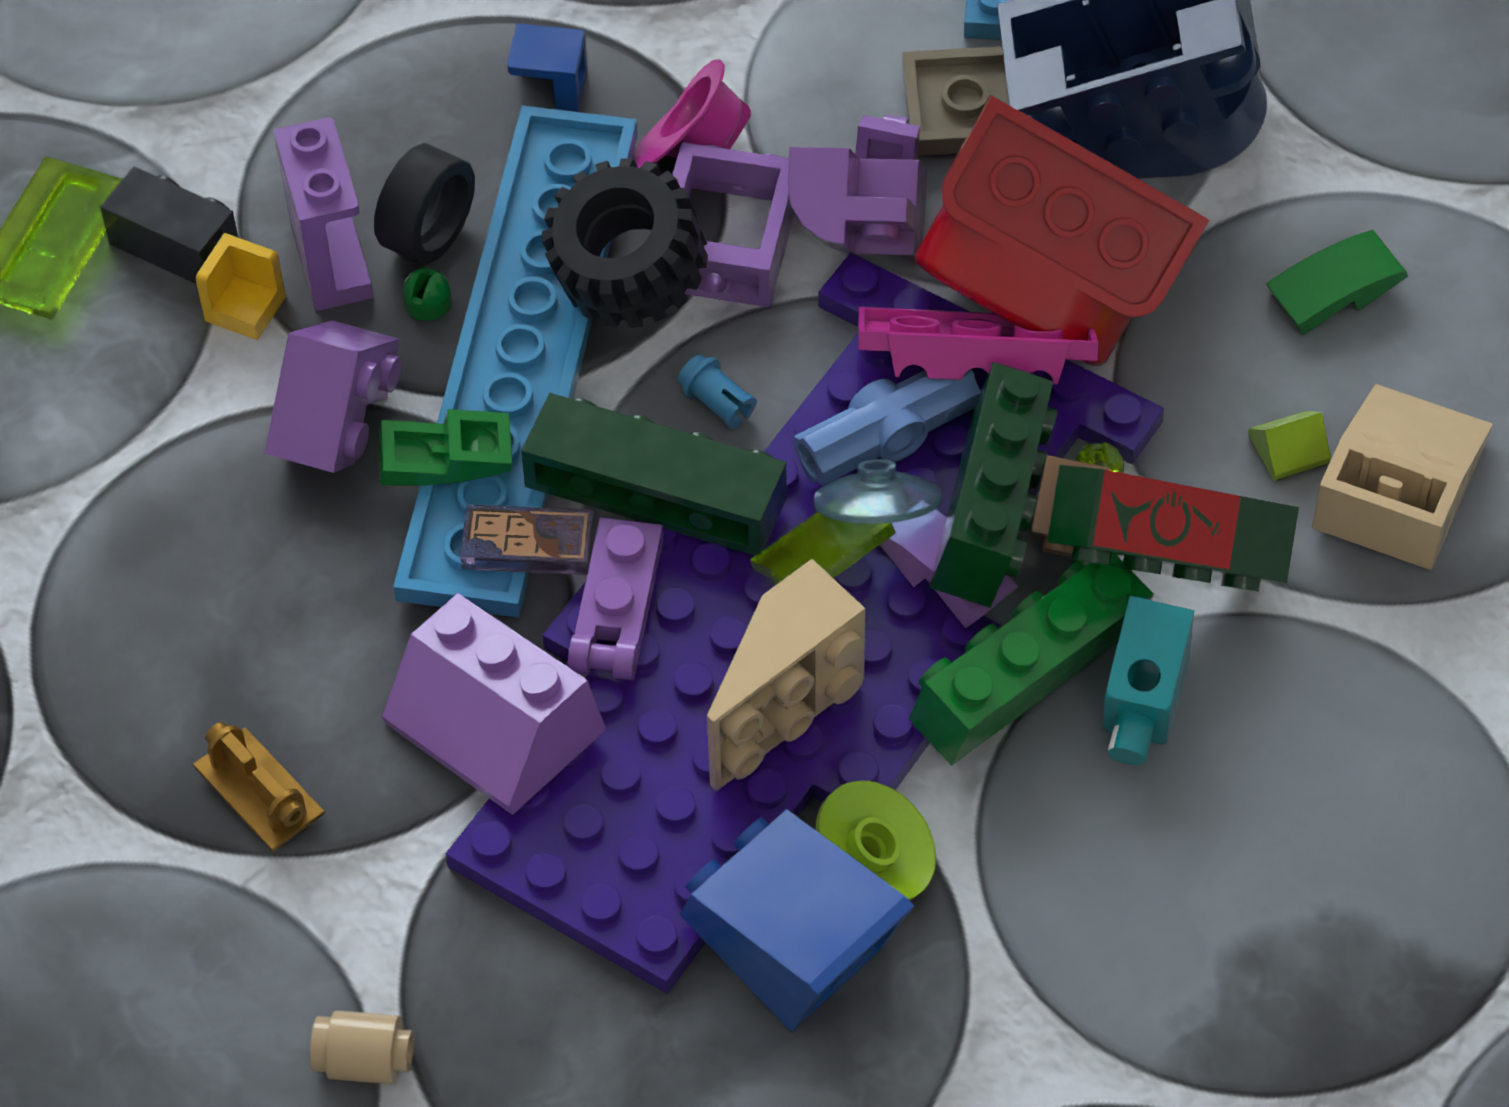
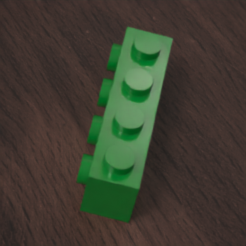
M1112 554L1110 566L1076 561L1060 576L1057 581L1058 586L1045 596L1039 590L1033 592L1016 607L1011 615L1012 620L999 629L994 624L986 626L970 640L965 648V654L954 662H951L947 657L942 658L922 675L918 681V685L922 690L908 719L951 766L1118 643L1130 595L1151 600L1154 593L1132 570L1122 568L1123 561L1117 555Z

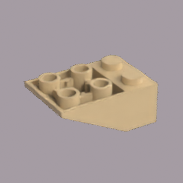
M1375 384L1342 435L1319 486L1312 529L1432 571L1492 431L1493 424Z
M813 559L762 595L707 714L710 785L716 791L734 778L743 779L750 775L760 765L765 754L784 740L789 742L800 737L809 728L815 716L833 703L842 704L849 700L858 691L864 680L865 608Z

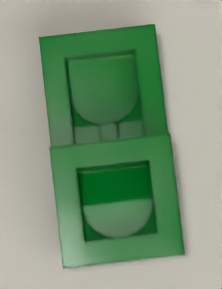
M1369 230L1341 240L1312 254L1268 281L1266 285L1272 296L1304 336L1351 302L1360 311L1407 278L1408 274L1375 231Z
M447 409L443 424L381 420L378 431L380 485L426 486L450 484L509 472L512 467L509 413Z

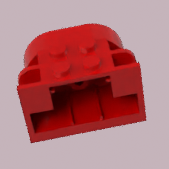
M990 94L982 112L945 175L942 184L943 205L917 249L915 261L922 270L935 279L1023 329L1031 331L1063 330V339L1086 341H1088V330L1095 329L1098 339L1097 361H1080L1091 366H1101L1108 360L1132 317L1145 316L1153 312L1162 303L1207 226L1209 219Z

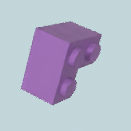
M333 320L288 333L264 454L332 473L354 465L355 460H359L362 457L369 438V426L363 423L367 405L387 398L388 393L393 392L398 384L402 369V359L396 356L400 339Z

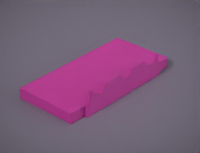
M859 307L858 350L890 351L895 377H900V373L905 367L919 365L926 371L928 378L962 380L964 374L969 369L982 368L989 373L992 363L996 362L1030 374L1038 370L1045 371L1052 377L1053 384H1058L1066 359L1097 361L1098 339L1095 329L1088 330V341L1063 339V330H1026L995 313Z

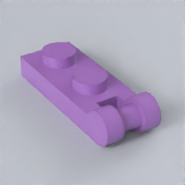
M600 517L576 629L571 638L568 653V667L576 673L589 675L591 669L612 671L613 678L634 680L663 544V525ZM597 639L617 642L616 646L596 644Z

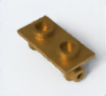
M218 722L207 731L205 740L209 743L208 754L193 763V767L272 852L325 815V811L246 727L240 729L236 725L228 726L225 722Z

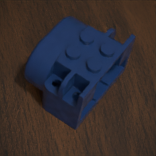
M1009 0L997 4L1009 105L1138 179L1189 176L1220 167L1246 150L1263 126L1267 113V95L1258 74L1261 64L1250 0Z

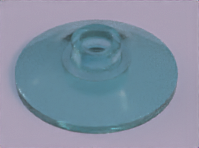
M883 459L861 462L858 464V473L838 478L821 487L814 495L815 508L822 515L839 521L864 524L892 523L914 519L934 511L942 502V491L937 484L914 474L898 472L894 462Z

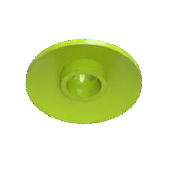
M861 780L841 785L824 800L817 815V832L902 893L909 901L918 896L928 886L936 865L934 839L922 814L905 796L884 784Z

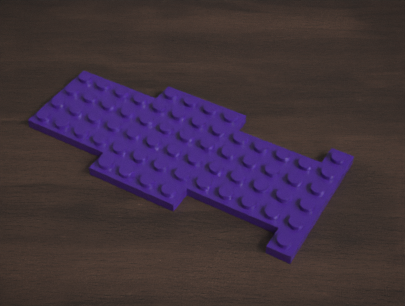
M853 253L848 254L818 292L819 308L857 327L859 307L970 312ZM857 333L764 450V452L775 459L786 462L787 499L762 556L758 557L663 528V544L634 680L613 678L612 671L591 669L589 675L585 677L590 685L606 730L513 815L491 799H488L445 853L447 867L668 994L706 943L680 916L683 907L691 895L685 886L693 876L713 859L721 867L739 852L733 846V843L760 817L770 824L786 809L799 817L813 797L824 802L835 789L853 781L877 782L896 790L930 744L908 719L922 690L918 685V681L940 659L947 657L951 662H954L965 654L967 644L986 626L994 624L998 629L1003 626L983 615L969 627L965 628L934 589L929 588L930 583L926 578L913 587L874 538L880 531L919 501L924 502L947 517L974 409L929 431L922 445L905 459L897 462H886L881 457H878L823 486L819 482L813 484L803 471L799 457L794 450V436L847 410L853 397L871 382L879 379H889L897 385L924 371L919 365H909L901 371L900 377H895L891 352L858 350ZM1066 359L1058 384H1052L1048 407L1057 409L1056 420L1046 446L1039 444L1038 449L1048 452L1049 456L1064 458L1076 440L1080 438L1132 465L1163 423L1164 407ZM971 368L974 372L976 383L982 391L988 373L982 368ZM1038 370L1031 373L1053 381L1050 374L1045 371ZM1043 473L1037 488L1029 487L1027 493L1036 496L1041 487ZM813 559L865 608L864 680L858 691L849 700L842 704L833 703L815 716L809 728L800 737L789 742L784 740L765 754L760 765L750 775L743 779L734 778L716 791L710 785L707 714L762 595ZM585 583L542 635L544 649L567 662L570 642L575 633ZM599 639L596 644L616 646L617 643L615 641Z

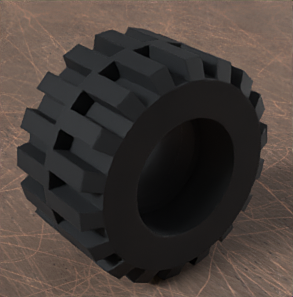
M620 159L619 166L611 167L608 161L595 164L596 172L586 176L585 172L581 171L572 177L575 185L570 190L562 187L554 196L558 207L548 208L544 217L549 228L542 231V243L547 251L545 256L570 302L575 308L579 306L583 316L593 322L600 317L605 326L618 328L621 320H626L630 328L643 327V319L653 316L655 322H658L668 317L665 309L671 305L680 309L688 301L685 294L687 289L697 290L702 277L698 269L706 268L708 255L704 248L707 245L705 232L684 188L680 187L677 179L669 171L661 174L658 165L645 161L638 168L634 159ZM634 229L651 230L647 240L634 252L618 258L600 257L604 247L619 234Z

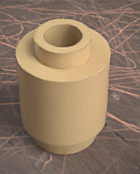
M335 1010L331 1017H316L310 1041V1067L312 1071L326 1072L329 1080L394 1085L398 1079L399 1071L409 1072L411 1069L414 1053L413 1030H403V1022L400 1015Z

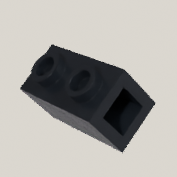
M133 166L100 206L109 245L194 284H197L196 275L223 234L227 233L238 237L233 210H230L224 203L212 197L204 198L180 187L167 176H155Z

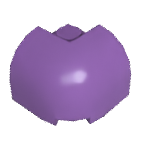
M789 148L788 189L790 203L801 224L809 232L832 249L854 254L915 255L921 244L924 229L928 173L926 167L919 160L859 158L850 148Z

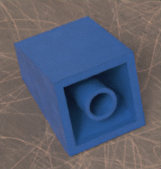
M786 809L770 824L762 817L752 823L733 843V846L739 852L722 867L713 859L693 876L685 886L691 895L683 907L680 916L792 1033L888 944L914 905L902 893Z

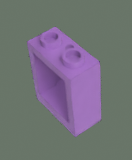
M681 143L673 176L677 179L680 187L684 188L688 198L693 188L772 200L760 249L707 241V245L704 246L708 255L707 267L698 269L702 281L697 290L687 289L685 291L686 295L771 307L795 214L791 207L788 189L789 158L780 157L775 154H758L725 149L716 145Z

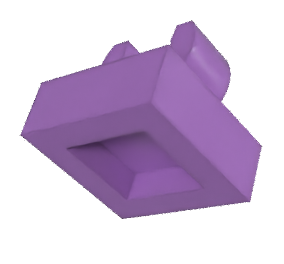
M885 114L882 119L863 115L858 125L855 154L859 158L917 160L921 126L909 124V118Z

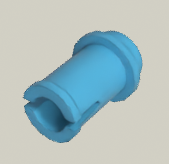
M702 354L694 356L684 365L678 375V383L683 386L682 393L688 399L697 398L720 417L730 429L739 427L743 423L736 416L737 413H741L748 419L755 409L757 399L745 392L720 370L721 363L715 357L706 358Z

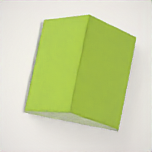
M1302 411L1248 429V435L1273 481L1329 464L1331 461L1322 412Z

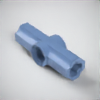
M969 369L964 374L962 380L928 378L925 370L897 385L889 379H879L863 387L853 397L847 410L795 435L794 450L799 457L803 471L813 484L819 482L823 486L878 457H881L886 462H897L905 459L922 445L929 431L974 409L981 390L976 383L972 369Z

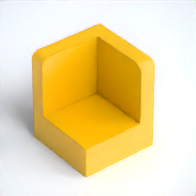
M227 233L223 234L196 275L204 320L255 340L260 338L286 298L278 253Z

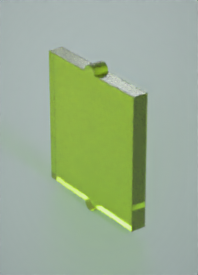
M835 499L756 555L750 562L755 571L772 578L775 585L811 559L821 566L832 578H835L896 534L891 522L872 515L868 507L857 509Z

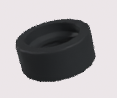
M427 143L412 147L398 160L388 175L378 197L374 214V234L379 244L420 264L427 265L438 260L453 244L470 212L475 193V173L471 164Z

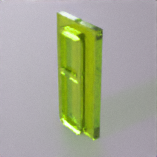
M48 156L44 157L0 228L1 305L53 320L106 232L100 206L123 180L122 178Z

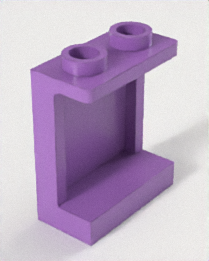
M327 117L274 129L289 220L315 312L374 298L372 283L352 216H356L360 212L359 203L334 119Z

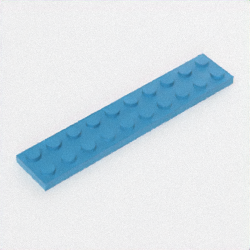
M521 106L437 421L439 424L444 423L447 409L509 413L512 467L509 472L491 477L450 484L420 486L393 585L395 601L442 607L459 593L488 614L520 618L535 556L499 555L501 549L495 547L494 542L491 540L484 541L480 538H472L467 541L470 510L493 509L546 512L550 494L525 487L521 450L549 393L570 399L574 398L592 320L583 316L579 306L575 308L570 302L545 256L547 251L542 243V231L549 228L544 217L548 208L558 207L554 197L562 187L570 190L575 185L572 177L581 171H584L586 176L597 171L595 164L608 161L611 167L619 166L620 159H632L638 135L637 119ZM612 240L604 247L600 254L601 258H608ZM533 514L537 516V524L541 530L545 514Z

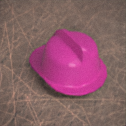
M721 59L712 60L694 76L676 104L639 143L632 156L638 168L645 161L656 163L665 155L677 159L682 142L698 145H716L725 149L732 148L750 119L751 110L722 81L725 64Z

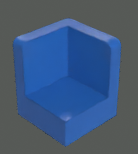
M516 23L507 61L508 73L515 76L553 79L555 109L579 112L588 70L585 30Z

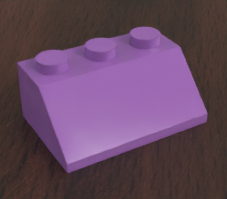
M459 593L410 635L382 715L387 726L512 815L606 730L587 679Z

